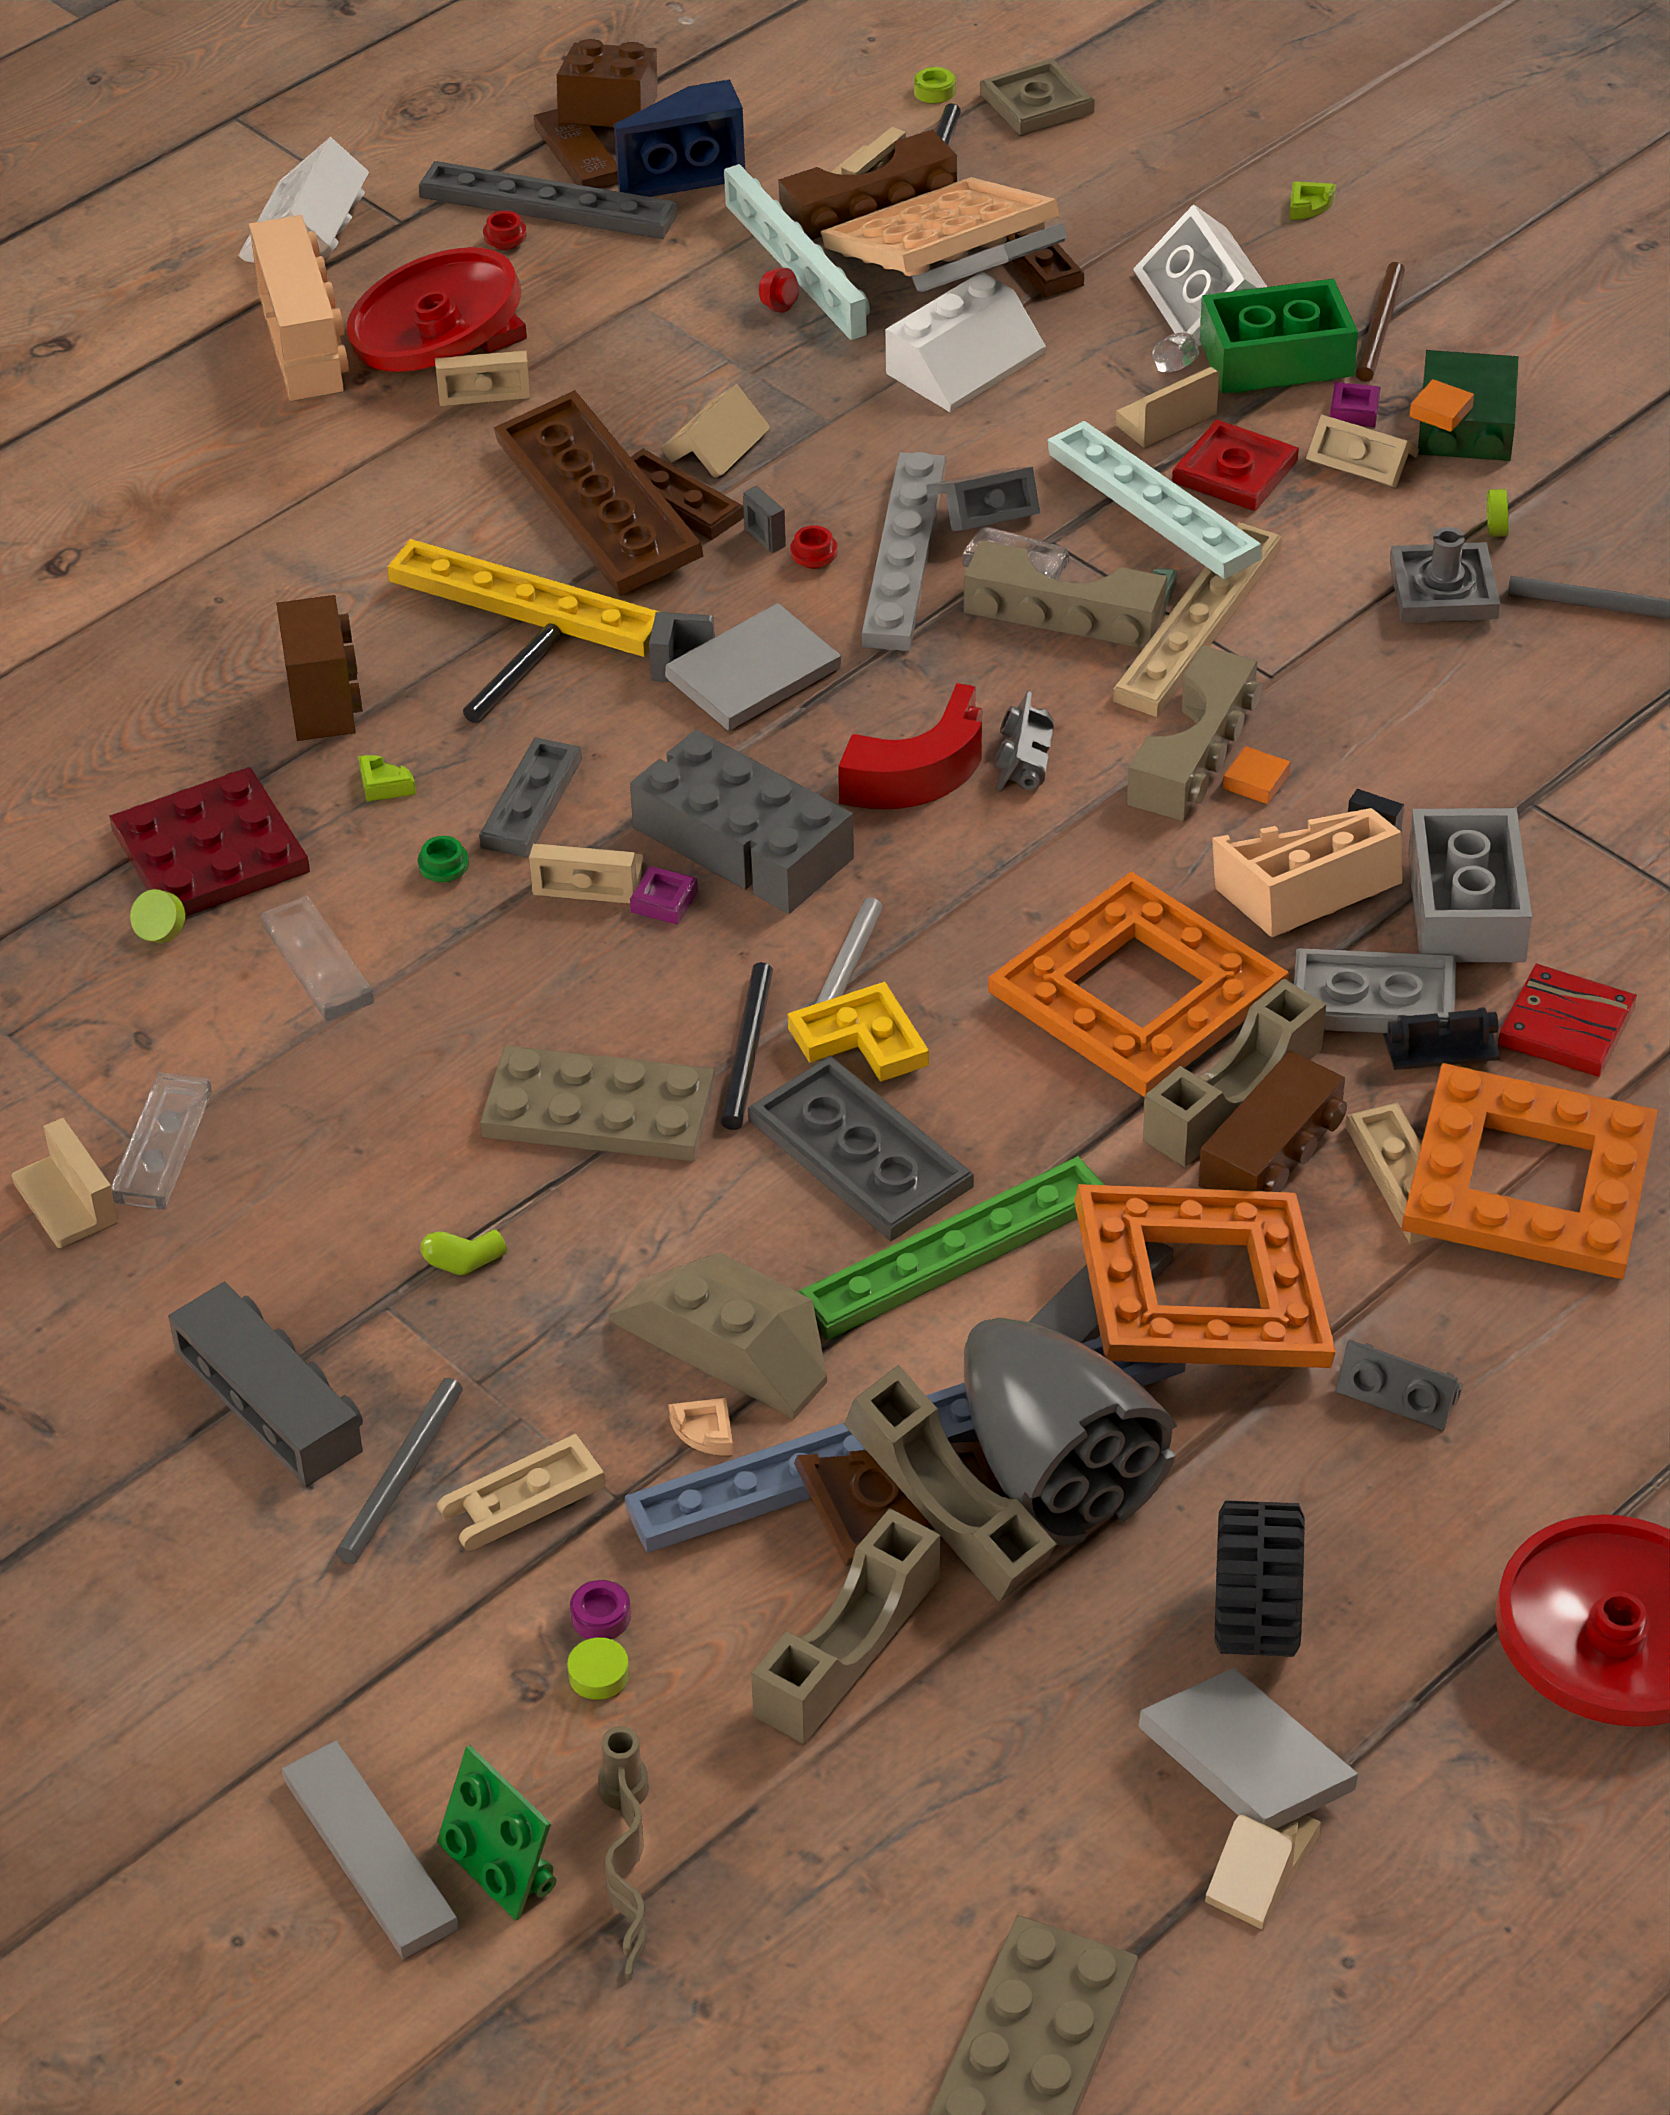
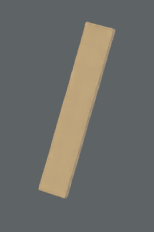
M1238 522L1236 527L1261 543L1262 560L1226 579H1223L1205 566L1113 688V702L1158 717L1183 683L1184 674L1201 645L1207 647L1211 645L1279 553L1282 536Z

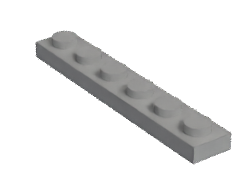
M899 452L862 630V648L911 650L941 494H927L926 485L944 481L946 455H932L924 452Z

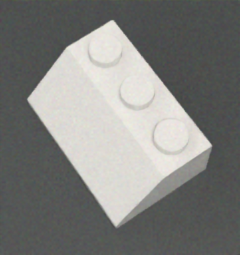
M329 137L278 182L257 222L302 215L307 232L315 231L320 256H323L325 260L339 243L335 236L347 226L352 218L348 211L361 200L365 193L361 187L369 171L333 138ZM249 235L238 256L245 262L254 263L251 235Z
M1194 204L1133 269L1182 345L1187 348L1201 345L1199 338L1202 295L1267 287L1229 230Z
M982 271L885 329L886 374L948 412L954 411L1046 353V345L1015 291Z

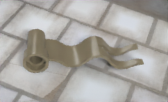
M617 1726L608 1730L602 1738L603 1764L599 1769L598 1784L599 1793L604 1803L611 1808L621 1810L623 1819L630 1828L610 1846L605 1857L607 1894L611 1905L633 1922L624 1937L623 1953L626 1956L629 1955L626 1961L625 1978L627 1981H630L633 1968L643 1953L646 1944L645 1905L640 1892L622 1879V1877L640 1861L644 1849L640 1804L647 1797L649 1784L646 1766L640 1759L638 1735L631 1728ZM626 1899L631 1901L635 1905V1907L631 1905ZM639 1933L638 1941L630 1953L631 1944Z

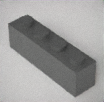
M224 1281L168 1315L175 1352L305 1487H308L363 1452L359 1428L363 1424V1418L356 1404L346 1395L339 1397L329 1387L327 1378L319 1366L312 1361L306 1363L296 1353L294 1345L287 1334L280 1328L273 1330L263 1320L258 1306L249 1296L245 1295L241 1298Z

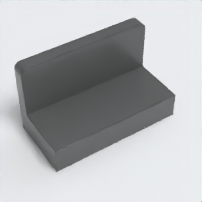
M1033 466L998 469L926 485L927 494L946 493L952 531L971 529L1040 513Z

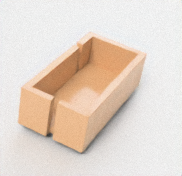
M302 215L249 223L259 298L290 401L343 392L341 373L349 372L346 350L340 341V336L344 335L343 320L340 309L336 308L332 283L328 282L324 258L320 256L315 231L307 232Z

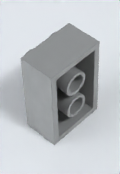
M1517 808L1413 809L1408 859L1419 954L1456 956V963L1526 962L1532 912Z

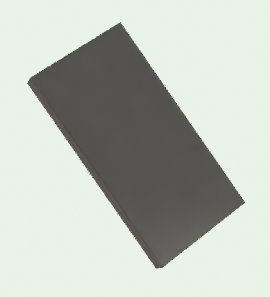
M831 1055L748 1107V1120L890 1241L896 1239L974 1187V1174Z

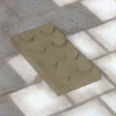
M504 1045L480 1121L481 1134L483 1138L695 1161L715 1087V1068Z
M1017 1915L928 2115H1077L1138 1970V1955Z

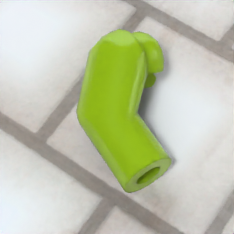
M495 1229L472 1241L447 1232L438 1231L429 1233L423 1238L420 1252L423 1258L432 1266L462 1276L505 1255L507 1247L503 1237Z

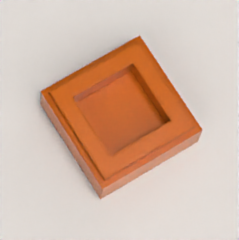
M1432 379L1412 401L1409 417L1452 432L1473 408L1474 394Z
M1245 746L1223 775V789L1269 804L1290 775L1291 761Z

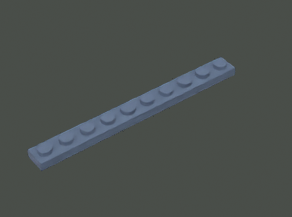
M1101 1337L1083 1343L1105 1357ZM1112 1361L1141 1386L1184 1373L1186 1363ZM965 1383L926 1395L938 1408L940 1422L949 1443L978 1441L968 1408ZM844 1423L625 1495L626 1511L646 1553H650L810 1499L811 1497L794 1465L797 1455L818 1454L819 1458L846 1456L850 1451L866 1449L847 1429Z

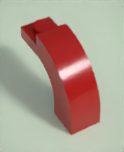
M956 683L941 720L931 730L919 736L908 739L888 740L852 733L838 765L839 804L868 809L908 808L937 800L964 784L973 775L982 760L983 711L982 708L976 707V686Z

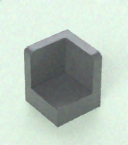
M667 612L655 613L649 642L651 681L670 682L665 677L666 664L715 638L713 616Z

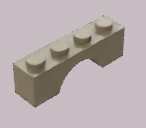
M981 540L964 575V613L1144 648L1159 629L1165 616L1167 576L1120 567L1109 576L1093 582H1061L1040 573L1030 562L1027 549Z
M1201 645L1183 678L1182 713L1197 724L1178 734L1146 737L1128 767L1127 805L1184 821L1193 804H1201L1208 788L1209 776L1212 771L1218 773L1221 770L1230 740L1235 742L1238 740L1243 728L1246 712L1248 710L1254 711L1258 705L1262 683L1256 681L1257 660Z
M1281 980L1250 1006L1236 1040L1227 1053L1211 1069L1196 1076L1182 1066H1179L1145 1095L1143 1141L1183 1167H1186L1200 1155L1201 1147L1289 1050L1309 1060L1322 1050L1326 1004L1289 981Z
M897 1365L854 1398L844 1425L999 1603L1044 1567L1056 1546L1054 1540L1018 1499H1008L999 1496L988 1489L969 1471L952 1448L943 1431L938 1408L900 1365Z
M889 1508L856 1547L847 1579L838 1597L823 1619L811 1631L800 1637L786 1631L751 1672L753 1716L804 1745L940 1580V1534Z

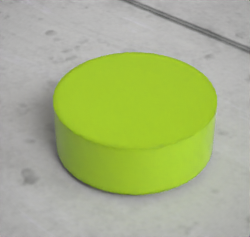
M928 67L920 70L914 76V95L923 102L943 103L955 96L956 77L948 69Z
M1506 488L1491 489L1486 492L1488 534L1491 537L1509 536Z
M157 889L148 890L142 893L132 906L130 914L131 925L135 933L144 940L155 943L169 942L177 937L185 922L184 906L179 898L172 893Z
M608 1638L585 1640L574 1647L568 1657L567 1667L570 1685L582 1697L592 1700L608 1699L620 1693L628 1683V1656L625 1649L614 1640Z

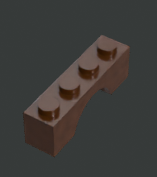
M931 129L894 141L895 153L892 159L883 167L869 173L841 175L815 167L778 179L779 202L783 211L794 222H798L804 233L813 240L822 237L821 231L956 183L957 155Z

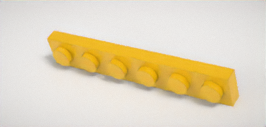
M413 539L406 543L387 566L389 582L537 626L545 627L551 623L556 625L561 633L645 657L649 651L655 613L659 612Z

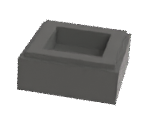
M758 486L744 491V529L772 553L786 547L785 509Z

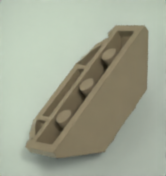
M721 1252L643 1278L609 1313L610 1322L792 1419L798 1416L827 1383V1374L812 1299Z

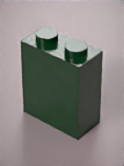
M1426 350L1422 390L1434 379L1473 393L1474 402L1473 408L1452 432L1420 421L1418 455L1511 461L1516 417L1519 356Z

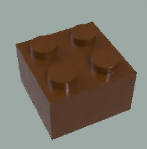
M585 39L578 43H573L556 74L558 123L614 127L615 123L654 104L657 98V48H646L638 42H626L619 46L603 45L600 40Z
M335 595L277 602L297 741L356 733L353 713L363 712L359 683L349 684V681L357 680L358 671L354 645L344 646L346 643H352L348 613L338 614Z

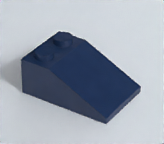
M730 79L688 86L614 124L618 192L654 197L725 184L724 169L738 164L745 169L743 107Z

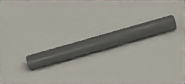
M1511 576L1509 581L1508 595L1670 619V599Z
M444 1378L339 1544L336 1554L344 1562L350 1564L357 1562L458 1400L463 1387L455 1379Z

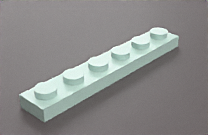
M740 164L724 169L725 200L729 210L782 267L789 268L794 272L798 284L850 340L866 336V316L870 313V306L865 293L862 290H858L846 278L844 271L840 267H836L828 259L821 246L811 241L804 233L801 225L798 222H794L783 211L780 203L777 200H773L763 190L756 178H752Z
M1086 421L1048 439L1050 456L1223 579L1262 560L1261 543Z

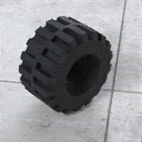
M1224 1501L1218 1514L1214 1641L1220 1654L1294 1657L1301 1645L1305 1536V1516L1299 1503Z

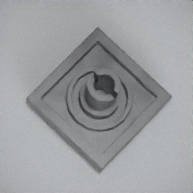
M1443 527L1435 531L1433 535L1434 544L1391 546L1389 561L1401 623L1476 621L1499 618L1500 601L1487 542L1464 543L1463 532L1453 527Z

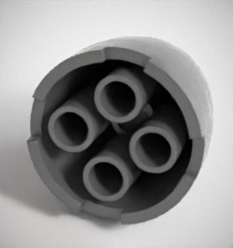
M995 1318L978 1323L970 1331L964 1347V1383L969 1412L980 1446L990 1469L1007 1498L1018 1499L1054 1540L1056 1545H1072L1084 1542L1087 1534L1085 1530L1114 1515H1117L1124 1522L1152 1497L1163 1483L1174 1463L1176 1455L1169 1448L1172 1440V1429L1177 1427V1425L1166 1410L1137 1381L1112 1361L1087 1345L1058 1331L1031 1322Z

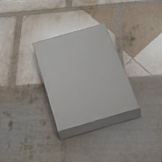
M1062 222L925 273L912 276L917 292H924L1064 242L1065 238L1068 237Z
M776 603L666 664L665 677L725 729L730 731L841 668V655L779 603Z
M1299 948L1296 950L1294 985L1326 1004L1324 1030L1388 1033V1022L1397 1021L1398 1015L1413 1016L1438 1013L1440 1019L1439 1028L1447 1027L1448 1012H1454L1456 956Z
M1235 1668L1142 1709L1140 1712L1138 1727L1237 1815L1247 1816L1274 1830L1355 1791L1358 1773Z

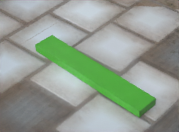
M1077 1156L797 1292L812 1299L818 1330L828 1341L1077 1219L1074 1200L1078 1184H1104L1083 1160Z

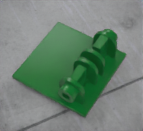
M469 1745L465 1748L436 1842L516 1921L521 1918L529 1895L535 1893L538 1897H544L556 1885L557 1879L552 1875L553 1866L547 1860L541 1858L551 1823L488 1761Z

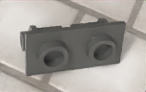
M1029 690L1017 708L1012 705L1008 708L1001 723L1000 733L1006 735L1001 743L994 760V767L1000 769L996 787L998 791L1002 790L1008 779L1019 783L1026 790L1036 789L1045 780L1049 756L1047 751L1051 744L1054 720L1045 709L1030 707L1032 692Z
M1349 1339L1335 1392L1444 1431L1451 1404H1457L1463 1384L1457 1382L1458 1378L1454 1377L1452 1373L1447 1372L1445 1374L1375 1349L1371 1344L1366 1343L1364 1345Z

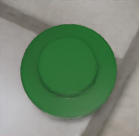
M436 836L423 844L417 859L418 869L421 875L428 880L450 882L461 877L467 871L469 856L466 849L462 847V844L456 838Z

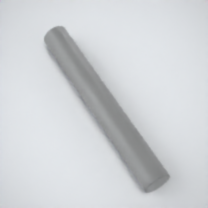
M872 897L864 899L815 1004L843 995L883 909L882 903Z

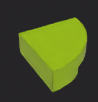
M1293 182L1289 220L1312 218L1327 211L1334 203L1336 184Z
M377 755L358 756L366 802L416 794L413 775L406 767L401 765V768L386 763L383 757Z

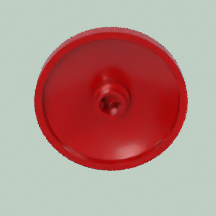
M467 247L429 254L395 269L371 286L357 301L349 314L346 327L347 336L359 360L369 367L391 372L415 371L436 366L435 358L462 356L495 335L516 311L521 299V283L510 260L497 251Z
M1601 1514L1562 1520L1533 1534L1523 1542L1508 1561L1503 1572L1496 1600L1495 1614L1499 1638L1513 1666L1541 1695L1556 1705L1584 1718L1606 1724L1631 1727L1670 1723V1529L1638 1518Z

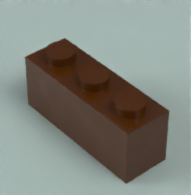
M1289 1050L1201 1147L1198 1186L1213 1190L1281 1192L1293 1169L1299 1163L1304 1165L1310 1160L1322 1136L1328 1130L1331 1132L1335 1131L1341 1124L1347 1110V1103L1343 1101L1345 1077Z

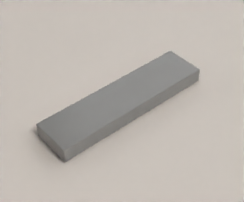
M337 1740L282 1768L283 1778L288 1788L403 1960L459 1930L456 1915Z

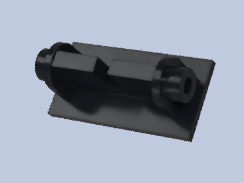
M1480 1007L1477 1010L1448 1012L1447 1027L1439 1028L1440 1019L1438 1013L1413 1016L1398 1015L1397 1021L1388 1022V1033H1383L1393 1070L1441 1066L1442 1063L1454 1065L1500 1060V1054L1493 1033H1498V1016L1496 1012H1487L1485 1007Z

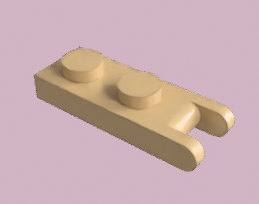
M575 1433L443 1496L437 1503V1509L445 1519L453 1518L466 1511L468 1512L475 1524L465 1528L460 1533L459 1541L467 1551H472L604 1488V1471Z

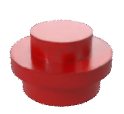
M498 211L491 214L483 228L485 242L499 250L513 249L527 237L526 225L521 221V217L513 211Z
M778 267L767 271L762 276L759 284V297L761 302L768 306L770 310L784 313L797 300L799 285L796 275L791 269Z
M810 525L799 529L790 544L791 558L797 564L811 569L821 568L831 563L838 553L837 542L832 537V533L827 528L818 525Z

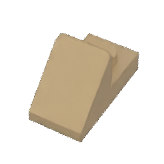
M1239 1814L1233 1823L1206 1893L1205 1902L1255 1927L1263 1929L1319 1838L1321 1822L1308 1815H1304L1274 1830L1247 1816Z

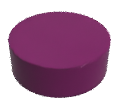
M594 1580L580 1586L570 1600L571 1622L575 1631L586 1639H613L621 1635L631 1621L630 1598L626 1590L619 1584L608 1580Z

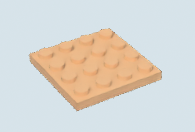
M970 177L821 231L826 249L842 253L844 257L862 259L863 263H876L882 265L884 269H895L902 271L906 276H913L930 270L929 264L940 260L950 262L965 258L969 255L968 250L972 248L1001 245L1007 241L1006 236L1010 234L1039 231L1045 227L1044 222L1057 218L1060 214L1057 199Z

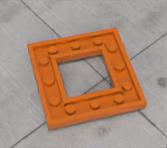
M1131 871L988 977V992L1145 1097L1149 1091L1179 1066L1183 1068L1188 1066L1243 1023L1250 1006L1281 980L1285 979L1288 981L1289 972ZM1134 937L1202 981L1201 984L1143 1028L1074 983Z
M1442 1063L1401 1230L1623 1280L1658 1109ZM1483 1128L1496 1129L1592 1150L1580 1211L1574 1212L1470 1189Z
M1078 1184L1074 1201L1105 1358L1110 1361L1331 1368L1336 1350L1296 1193ZM1145 1242L1247 1246L1261 1309L1158 1305Z

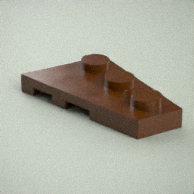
M979 1441L950 1443L960 1460L982 1484L999 1496L1005 1497L1006 1494L990 1469ZM867 1450L850 1451L846 1456L820 1458L818 1454L797 1455L794 1465L845 1567L852 1564L856 1547L889 1508L930 1530L935 1529Z

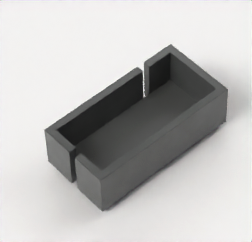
M697 729L666 753L667 762L658 759L630 782L634 829L744 890L752 885L753 875V895L788 914L794 911L854 859L852 812ZM751 854H752V872H751Z

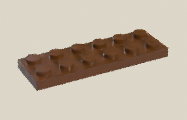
M576 390L494 427L499 445L619 596L704 557L702 545L698 538Z

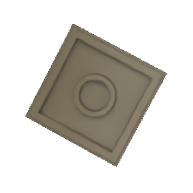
M1053 58L980 81L981 96L1020 136L1094 113L1095 100Z

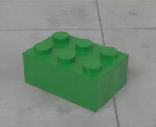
M1334 278L1202 295L1199 340L1210 367L1219 372L1218 387L1221 394L1243 393L1248 390L1270 387H1288L1293 384L1315 381H1333L1338 378L1355 376L1358 330Z

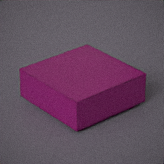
M1335 383L1330 417L1358 426L1375 428L1381 387Z
M650 866L630 898L631 913L678 925L698 892V880L695 877Z

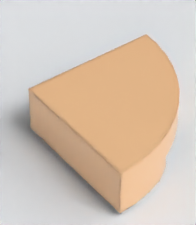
M726 1398L669 1404L671 1425L675 1433L687 1445L707 1454L733 1455V1441Z

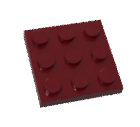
M251 767L228 773L216 779L182 789L176 793L109 816L114 835L147 890L157 889L177 896L184 906L185 917L310 872L307 854Z

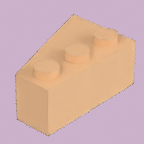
M1372 808L1308 820V829L1278 834L1276 826L1260 829V838L1230 843L1228 835L1212 838L1215 889L1271 937L1287 933L1296 927L1322 916L1332 914L1341 908L1375 896L1384 890L1402 883L1401 831Z

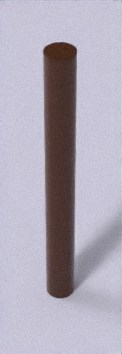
M1392 262L1387 267L1357 366L1356 377L1364 382L1373 379L1404 276L1405 268L1399 262Z

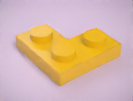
M886 982L787 1013L788 1029L809 1063L859 1047L880 1082L929 1066V1050Z

